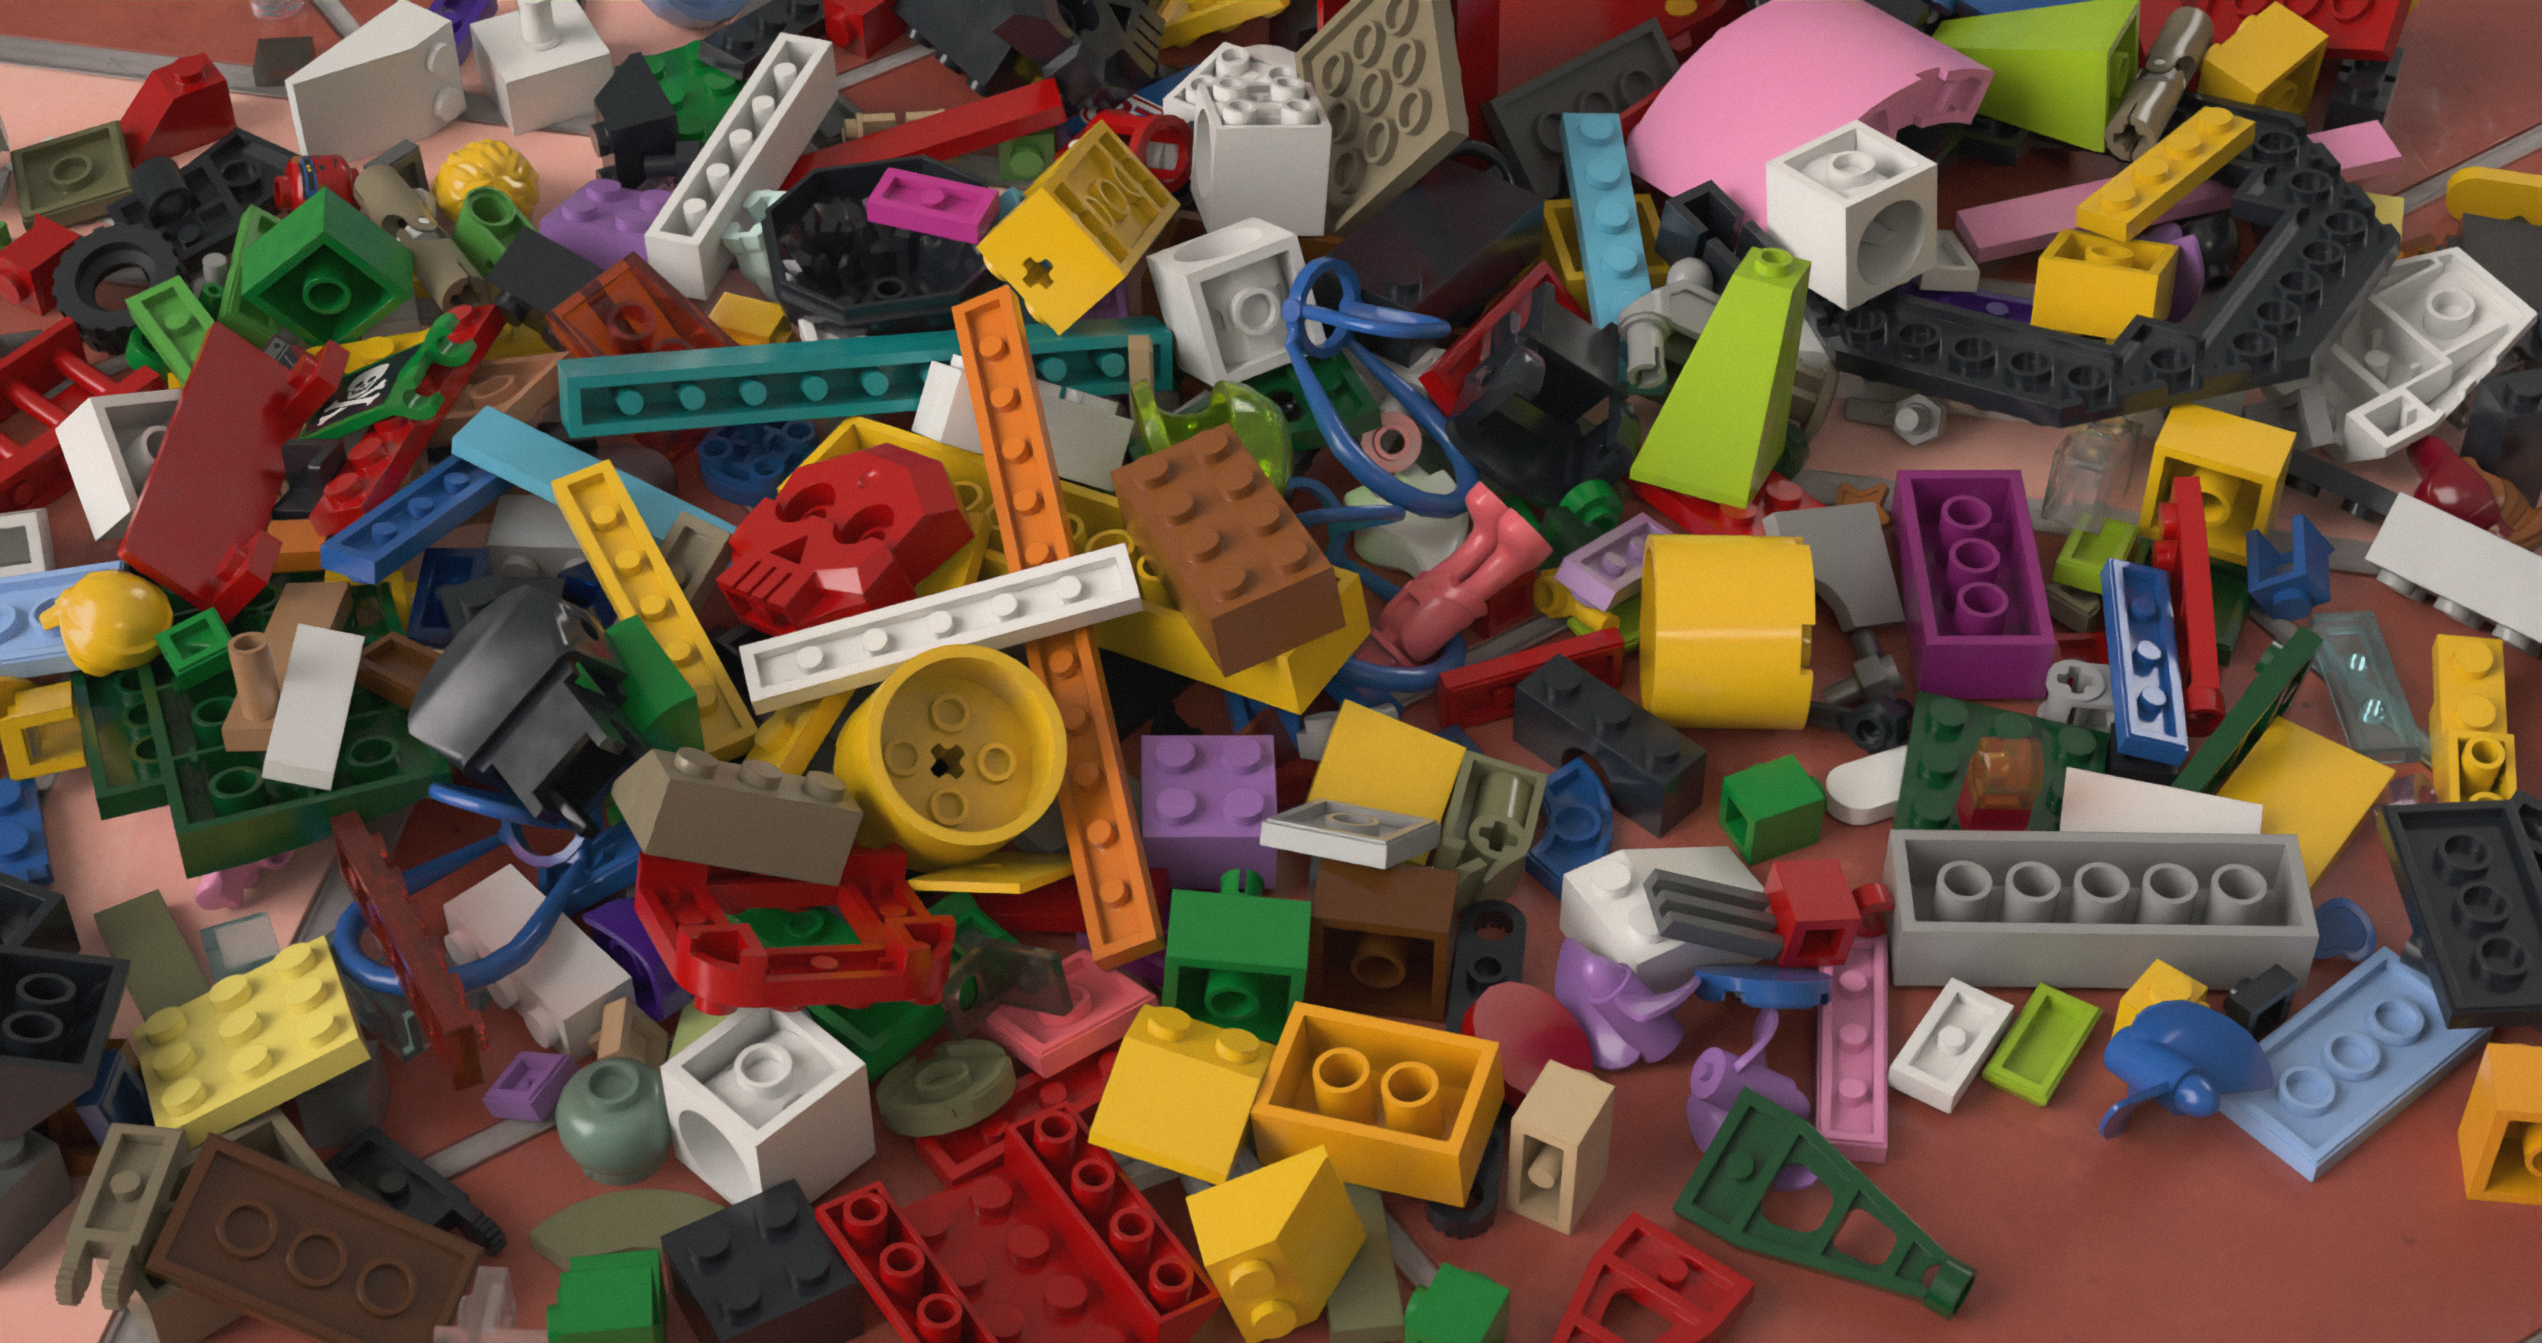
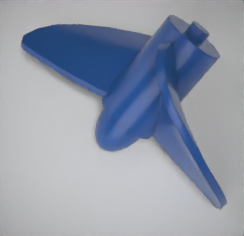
M2186 1000L2163 1001L2148 1006L2135 1016L2131 1025L2119 1030L2106 1047L2104 1053V1066L2106 1070L2127 1083L2128 1089L2126 1098L2114 1104L2103 1116L2099 1124V1133L2106 1140L2119 1136L2128 1124L2131 1113L2139 1106L2150 1101L2156 1102L2176 1116L2210 1117L2220 1108L2219 1094L2254 1092L2272 1088L2275 1080L2271 1066L2262 1047L2250 1032L2222 1013Z

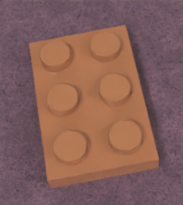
M571 351L481 361L427 444L448 440L452 444L453 436L486 405L530 426L528 420L541 408L549 406L560 399L557 360L574 359Z

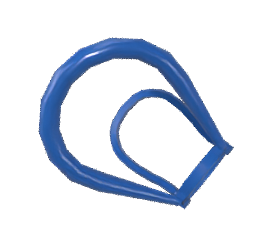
M1325 256L1311 260L1298 273L1290 288L1288 299L1282 304L1281 314L1286 321L1288 331L1285 349L1288 352L1317 428L1333 455L1362 485L1386 502L1402 506L1406 511L1421 517L1448 520L1468 512L1464 501L1471 488L1478 481L1482 483L1479 470L1467 461L1448 440L1444 428L1448 418L1432 402L1354 339V331L1405 339L1443 338L1451 333L1450 324L1443 319L1365 304L1361 298V287L1357 274L1347 262ZM1333 270L1339 277L1343 289V298L1339 303V311L1306 303L1314 282L1324 272ZM1309 319L1336 326V328L1324 343L1315 346L1308 338L1304 321ZM1344 347L1348 348L1442 447L1454 467L1457 481L1455 490L1448 494L1425 492L1400 481L1376 464L1351 437L1303 354L1326 359L1337 355Z
M1301 476L1273 484L1280 495L1286 490L1293 488L1307 491L1319 500L1324 509L1306 511L1295 515L1304 527L1327 524L1330 542L1324 555L1333 566L1337 565L1339 568L1358 573L1361 583L1387 603L1397 595L1402 588L1348 559L1344 547L1351 531L1403 521L1406 517V512L1402 506L1361 505L1342 507L1332 490L1316 479ZM1459 632L1441 648V658L1432 664L1413 668L1380 666L1349 658L1333 678L1343 683L1381 692L1417 693L1438 688V673L1465 667L1467 644Z
M434 782L428 788V794L432 799L463 810L500 819L502 826L495 835L395 874L361 893L339 916L333 936L331 949L344 975L375 993L416 999L458 995L494 984L525 966L548 940L587 867V851L592 846V843L600 838L604 830V820L601 817L602 804L600 803L590 814V817L601 829V832L593 841L576 833L575 838L563 851L551 856H543L530 847L523 836L521 824L575 831L565 818L557 826L534 818L531 812L525 808L520 798L508 793ZM508 844L516 857L531 866L560 869L572 864L508 944L482 959L447 969L412 971L384 966L366 956L360 945L363 931L378 914L500 846Z

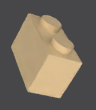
M1551 1059L1548 1061L1511 1120L1506 1209L1566 1235H1571L1607 1176L1615 1095L1614 1085L1598 1079L1587 1071L1575 1070Z

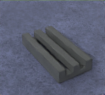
M1656 868L1643 883L1661 937L1767 960H1773L1785 946L1782 935L1771 933L1778 924L1774 914L1764 912L1770 905L1766 893Z

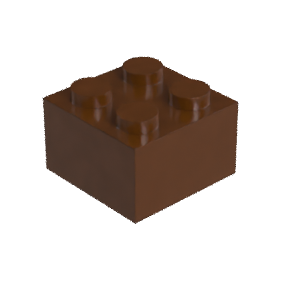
M1322 857L1310 918L1309 1004L1342 1011L1444 1023L1455 962L1459 871L1397 864L1385 870Z

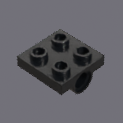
M208 154L182 168H179L173 159L167 157H153L145 160L136 167L131 175L130 184L134 193L106 207L114 223L125 222L127 225L139 223L146 225L152 231L156 229L161 232L167 242L170 241L189 275L203 268L202 260L207 254L220 253L227 256L233 252L241 216L244 214ZM142 269V271L144 272L146 278L148 279V281H149V283H150V277H149V275L147 274V272H145V271Z

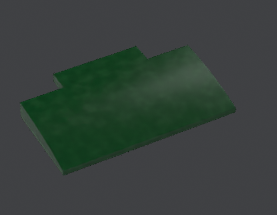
M127 563L132 574L153 583L167 595L173 612V626L203 612L150 577L141 574ZM325 570L272 573L269 583L226 625L232 638L245 632H261L264 634L285 584L325 582ZM387 582L377 583L376 585L350 586L354 604L342 632L365 636L363 648L392 631L405 636ZM162 652L144 665L125 670H116L104 677L93 676L84 673L82 670L70 671L101 820L169 805L187 879L253 863L322 841L389 815L428 797V788L434 782L453 784L448 761L409 733L407 718L410 711L356 684L353 689L330 791L262 778L267 751L226 752L221 729L238 693L232 667L185 691Z

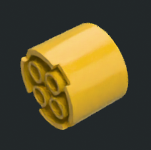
M1648 534L1642 563L1639 608V687L1642 708L1672 728L1802 730L1804 728L1809 713L1813 685L1812 669H1804V667H1809L1811 659V626L1815 625V585L1810 545L1803 544V537Z
M952 644L932 648L906 661L851 714L839 733L834 746L836 747L834 776L845 782L847 789L864 813L855 840L861 846L872 849L886 848L891 843H897L908 853L906 869L925 873L983 860L1029 828L1047 811L1060 789L1067 763V737L1064 723L1057 704L1046 686L1029 668L1011 656L995 649L972 644ZM942 759L949 768L938 778L932 773L930 768L937 760Z

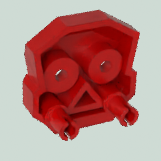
M883 443L796 468L775 500L764 497L740 523L728 540L732 549V565L718 576L715 581L740 623L777 637L913 600L917 596L914 587L971 541L975 535L961 493L943 463L889 443Z

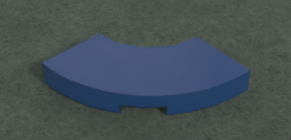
M1580 756L1548 775L1539 811L1544 821L1545 831L1542 840L1528 852L1525 860V871L1560 901L1562 898L1563 874L1611 854L1613 810L1610 798L1600 778Z

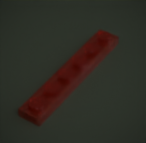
M357 811L331 817L330 823L340 875L455 1092L484 1084L479 1054L489 1052L490 1045L483 1019L477 1009L469 1011L466 993L458 973L448 974V966L442 945L437 936H428L426 921L418 901L409 902L408 891L402 872L398 866L390 867L387 849L379 832L369 834Z

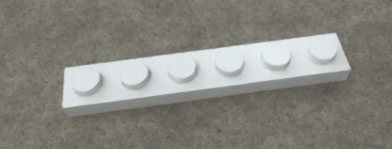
M1121 543L740 646L739 651L751 704L756 715L885 681L906 661L932 648L952 644H972L999 650L1143 611V606L1126 545Z

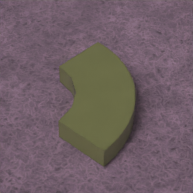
M630 1189L595 1196L575 1203L544 1220L528 1234L531 1248L565 1272H570V1257L659 1249L661 1263L665 1265L660 1236L718 1212L725 1207L703 1197L685 1192L665 1189Z

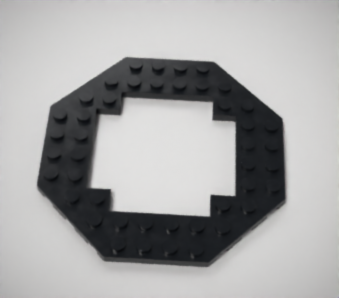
M2184 90L2158 143L2205 106L2224 108L2233 115L2255 121L2254 142L2208 179L2220 181V183L2228 187L2238 188L2231 197L2230 217L2251 221L2259 227L2272 228L2194 328L2136 314L2115 342L2110 345L1905 294L1908 288L1916 281V277L1848 311L1808 288L1804 318L1837 371L1860 376L1870 382H1883L1914 390L1924 396H1937L1964 403L1981 411H1994L2025 419L2035 425L2052 426L2061 429L2310 377L2398 258L2401 235L2391 223L2382 225L2375 216L2376 205L2356 182L2347 183L2340 175L2341 164L2322 142L2313 143L2307 136V124L2298 114ZM1978 113L1975 114L1971 125L1957 122L1938 124L1950 133L1949 145L1933 161L1937 163V184L1963 156L1984 160L1992 166L2016 167L2038 141L2060 145L2068 151H2087L2113 157L2118 162L2133 163L2132 158L2130 161L2121 160L2112 154L2108 147L2104 153L2091 151Z

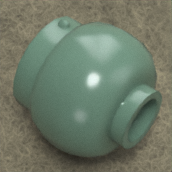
M611 1057L595 1061L575 1072L560 1093L556 1108V1125L559 1137L565 1151L580 1166L586 1177L603 1185L627 1186L642 1182L657 1172L666 1160L668 1147L672 1143L671 1129L662 1076L651 1065L634 1058Z

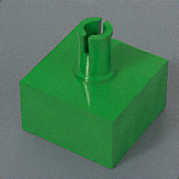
M326 186L243 251L241 296L311 347L324 346L330 339L337 344L356 341L413 295V252Z
M1240 869L1229 870L1222 875L1220 879L1221 893L1172 889L1162 1007L1180 1009L1192 1019L1223 1029L1237 1028L1248 1031L1255 1035L1258 1040L1277 1046L1295 1001L1303 1002L1312 901L1262 897L1264 880L1258 873L1248 869L1244 893L1238 891Z

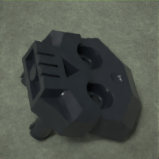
M982 0L990 30L1042 68L1044 79L1055 78L1067 118L1072 117L1084 107L1115 109L1153 79L1155 62L1158 58V49L1160 48L1161 36L1163 35L1166 20L1141 0Z

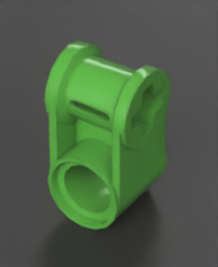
M482 186L468 192L451 238L482 277L486 279L524 225L538 233L540 232L518 210L511 198L504 192L493 187Z

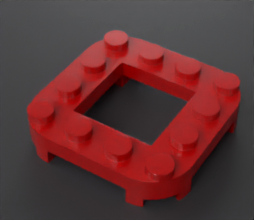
M891 843L886 848L878 849L853 844L838 887L644 854L643 851L639 852L634 910L675 982L684 990L695 995V1008L708 1015H730L736 1012L738 1007L771 1008L780 1012H798L806 1008V1006L839 1004L852 1009L868 1008L874 1005L875 1002L907 1001L923 1006L935 1005L941 1002L944 986L948 982L956 922L952 915L931 916L905 879L908 853L897 843ZM837 905L862 944L763 948L749 923L730 924L725 915L742 914L747 909L778 908L786 912L801 913L809 911L813 906Z

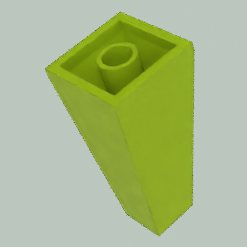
M2094 0L1943 20L1932 38L1995 71L1976 113L2091 151L2104 153L2107 149L2105 141L2106 128L2138 72L2140 0Z
M1752 246L1733 273L1633 462L1630 468L1629 479L1744 510L1748 508L1784 451L1812 261L1792 257L1789 252L1783 249L1771 247L1761 249Z

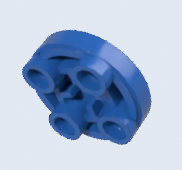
M805 419L713 427L698 445L701 478L713 494L731 503L757 506L764 497L775 500L778 496L777 488L819 446L816 426L813 422Z

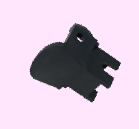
M1545 281L1532 292L1530 315L1527 323L1521 330V316L1512 310L1492 326L1490 356L1466 375L1464 386L1444 428L1448 440L1459 453L1485 476L1529 503L1558 514L1560 502L1577 485L1589 480L1600 479L1607 481L1612 486L1629 473L1641 445V427L1638 417L1634 414V406L1625 401L1629 398L1627 387L1618 382L1620 348L1618 325L1610 322L1602 330H1599L1556 303L1555 286ZM1609 396L1608 418L1583 436L1580 425L1575 421L1605 397Z
M526 584L505 592L481 610L454 637L425 677L414 697L407 718L409 733L459 768L467 778L520 798L534 818L557 826L565 818L579 836L592 841L601 832V829L590 817V814L611 792L614 781L647 752L654 749L620 708L629 697L625 687L620 684L629 674L621 665L620 654L610 635L586 610L537 587ZM577 662L580 663L605 696L574 683L580 676L576 666Z

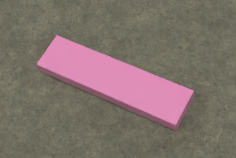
M1884 934L1872 938L1855 935L1845 965L1817 966L1818 972L1827 973L1833 977L1832 1001L1828 1005H1816L1814 1128L1850 1161L1885 1163L1887 1154L1888 935Z

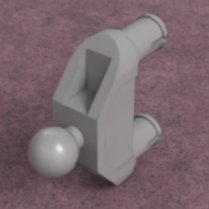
M1686 257L1675 262L1668 271L1666 286L1640 297L1618 314V333L1624 342L1628 344L1627 379L1630 384L1633 385L1637 382L1638 388L1644 389L1654 388L1663 384L1667 376L1665 357L1685 366L1721 298L1720 295L1712 292L1714 277L1710 267L1701 259Z

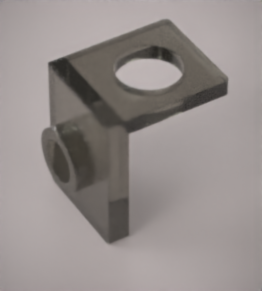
M986 937L950 968L948 982L944 986L941 1000L951 1038L960 1041L1001 1004L1063 1017L1074 1008L1060 955L1057 951ZM973 974L978 983V994L972 1008L964 1013L959 1003L960 988L964 980Z

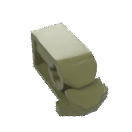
M1469 750L1465 751L1451 792L1440 833L1439 847L1436 848L1432 863L1433 868L1459 871L1457 915L1465 911L1475 901L1476 903L1483 900L1504 901L1511 897L1531 847L1548 774Z

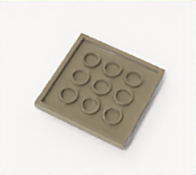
M1350 0L1295 53L1297 78L1305 82H1311L1332 126L1324 234L1346 238L1406 189L1412 187L1469 136V119L1465 109L1461 81L1462 70L1458 60L1454 32L1455 21L1451 11L1450 0Z

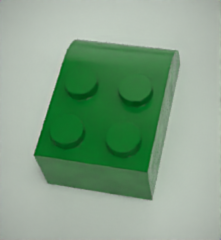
M636 614L606 629V632L610 635L618 649L622 667L629 674L620 684L625 687L629 696L620 708L654 749L677 753L679 748L690 747L705 751L697 694ZM577 662L576 666L580 676L574 683L605 696L580 663ZM609 793L602 803L606 807L607 819L611 827L623 821L624 817Z

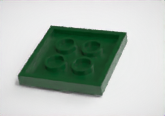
M1918 690L1911 715L1892 829L1961 830L1956 805L1966 772H1977L1990 767H2003L2015 773H2024L2032 806L2028 830L2059 831L2066 768L2070 767L2104 774L2109 733Z

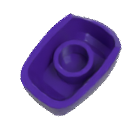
M619 898L609 901L582 915L584 922L590 925L594 942L632 977L637 1006L655 1022H660L673 1015L695 998V995L680 987L671 976L634 910V898Z

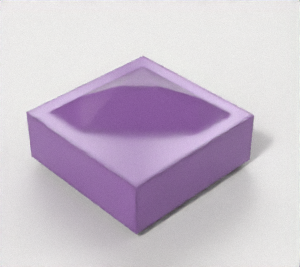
M520 1051L486 1092L482 1101L495 1118L543 1122L558 1103L563 1087L575 1072L580 1069L571 1055Z

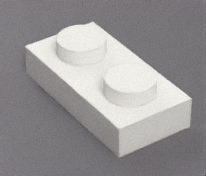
M1951 977L1891 1064L1888 1074V1086L1950 1114L2011 1024L2014 1005Z

